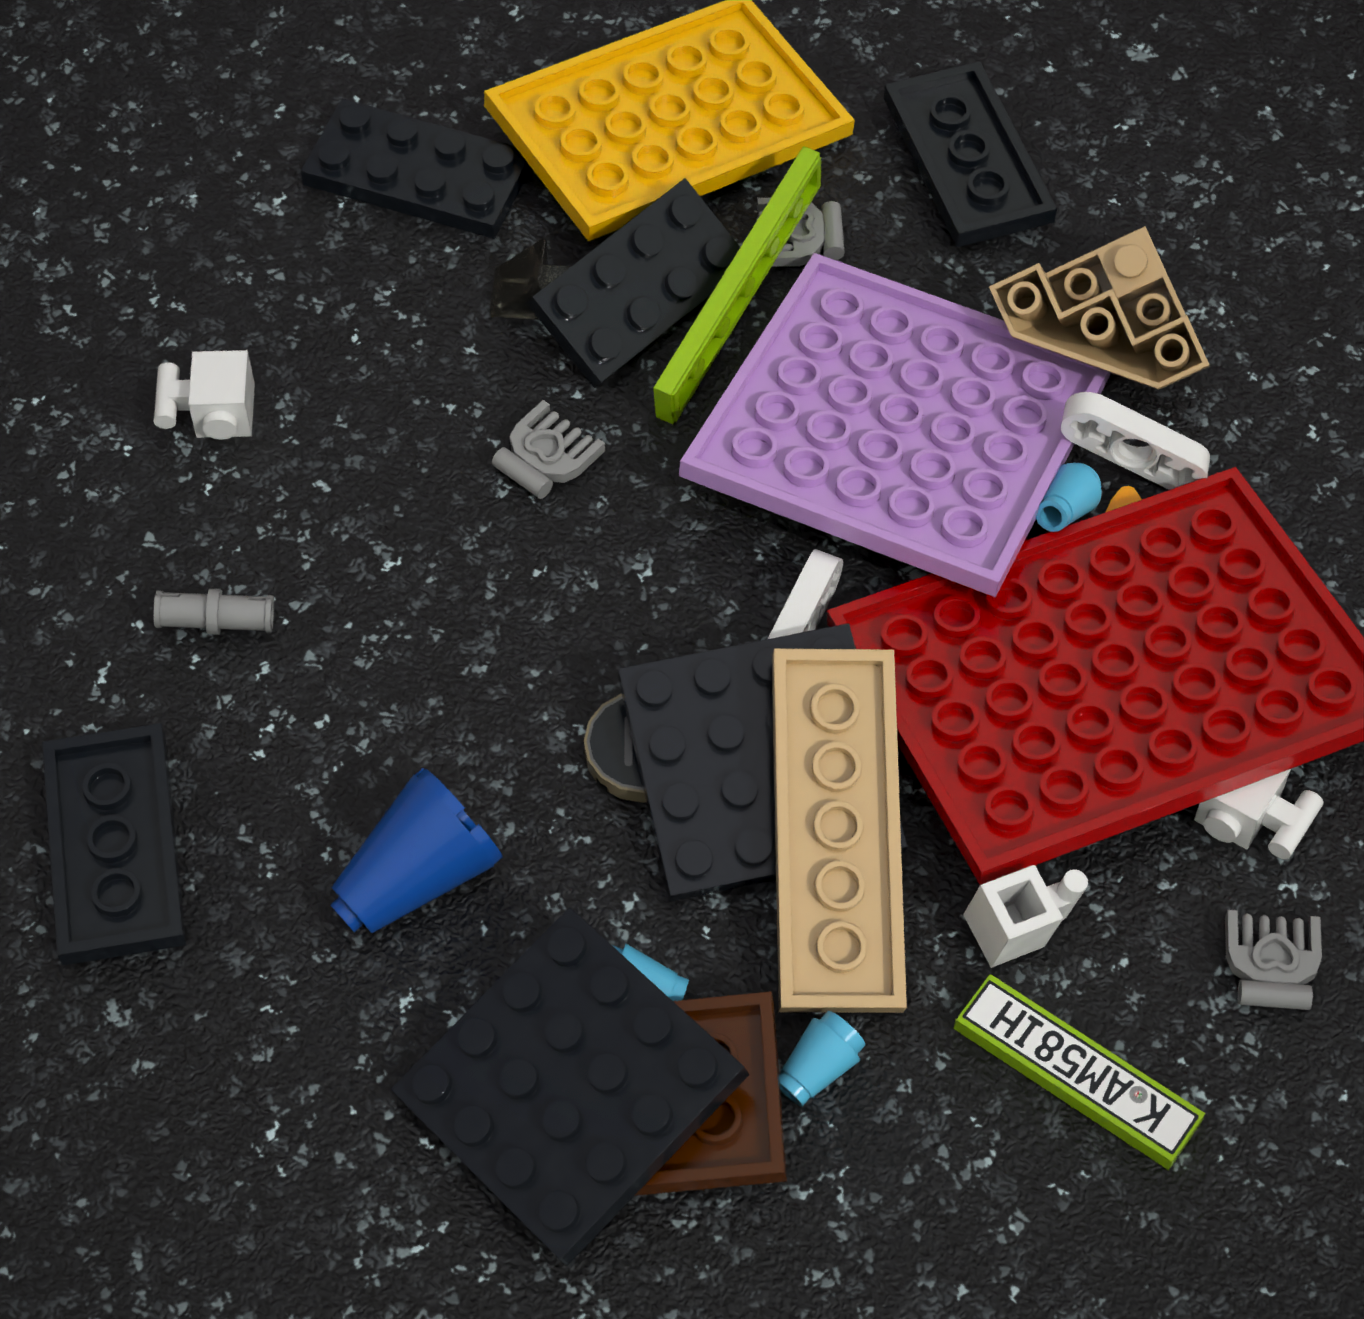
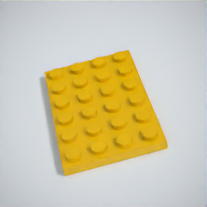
M725 0L484 91V107L588 242L620 229L684 178L687 179L699 196H702L797 157L803 146L816 150L853 135L855 123L854 118L752 0Z

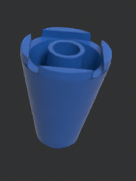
M422 768L415 775L413 774L331 887L338 895V898L330 906L353 932H356L364 925L371 933H374L489 870L503 858L502 853L479 824L475 825L465 813V807L427 769Z

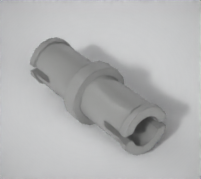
M209 588L208 594L156 591L154 599L155 628H206L207 634L220 635L221 629L256 630L272 633L274 622L273 595H267V597L222 595L221 589Z

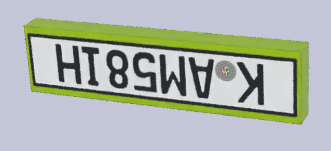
M991 974L955 1021L954 1029L1167 1170L1171 1168L1204 1118L1205 1113Z

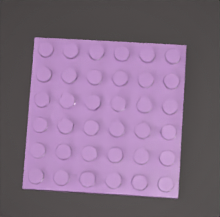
M813 253L680 460L679 477L996 597L1036 520L1040 503L1043 501L1061 465L1065 464L1075 443L1065 438L1061 432L1062 417L1067 399L1080 392L1101 394L1111 373L1012 338L1004 320Z

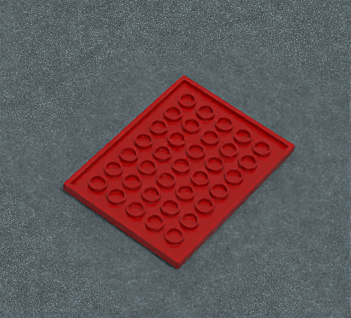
M1237 467L1068 525L1061 531L1048 532L1024 541L996 597L932 573L827 610L828 627L850 624L856 649L894 650L897 744L980 885L1034 864L1038 865L1364 741V637Z

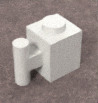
M248 350L192 352L191 376L188 380H179L180 368L174 363H162L158 366L153 421L157 427L163 429L174 427L176 425L177 411L190 410L196 438L228 439L231 437L252 436L255 383Z
M1289 769L1199 803L1194 820L1202 824L1205 830L1217 840L1226 843L1234 842L1245 849L1249 848L1261 827L1265 826L1276 832L1268 845L1270 852L1280 859H1289L1324 802L1317 793L1310 790L1302 791L1295 804L1281 798L1291 770Z
M1034 864L980 885L963 915L990 967H995L1045 947L1057 927L1067 918L1087 888L1088 879L1083 872L1073 869L1069 870L1060 882L1046 887Z

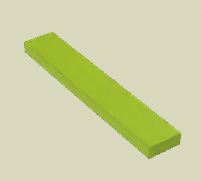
M805 146L802 147L653 387L657 418L670 424L677 422L821 187L820 152Z

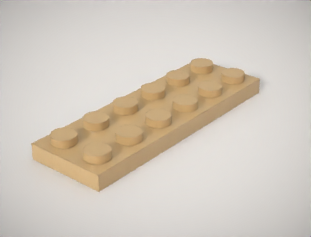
M774 648L772 654L779 1012L904 1013L907 1008L894 650Z

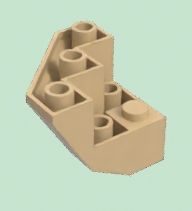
M1146 226L1047 273L1038 263L989 286L1011 337L1157 390L1210 367Z

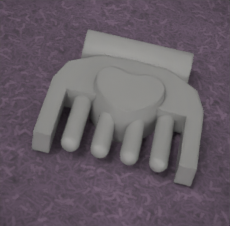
M771 197L757 198L758 218ZM811 201L772 267L805 265L813 253L820 254L822 250L825 257L834 260L842 258L845 251L841 205L838 202L829 201L822 204L819 210Z
M544 400L515 425L510 434L512 452L506 447H502L495 453L492 459L494 467L539 499L547 496L553 482L565 483L578 477L605 452V443L598 438L592 443L593 438L590 435H586L569 452L565 453V449L581 435V429L575 427L563 438L562 433L570 426L569 420L566 419L562 420L552 430L548 429L558 420L559 414L555 411L550 413V404Z
M1227 910L1225 915L1226 959L1231 972L1242 979L1238 984L1237 999L1239 1005L1300 1010L1311 1009L1313 1000L1312 986L1304 984L1314 980L1322 959L1320 917L1310 916L1307 922L1308 950H1305L1304 922L1301 918L1293 920L1292 943L1287 938V922L1284 917L1280 916L1276 919V933H1270L1269 917L1262 915L1259 918V941L1253 946V918L1250 914H1244L1242 916V945H1238V910Z

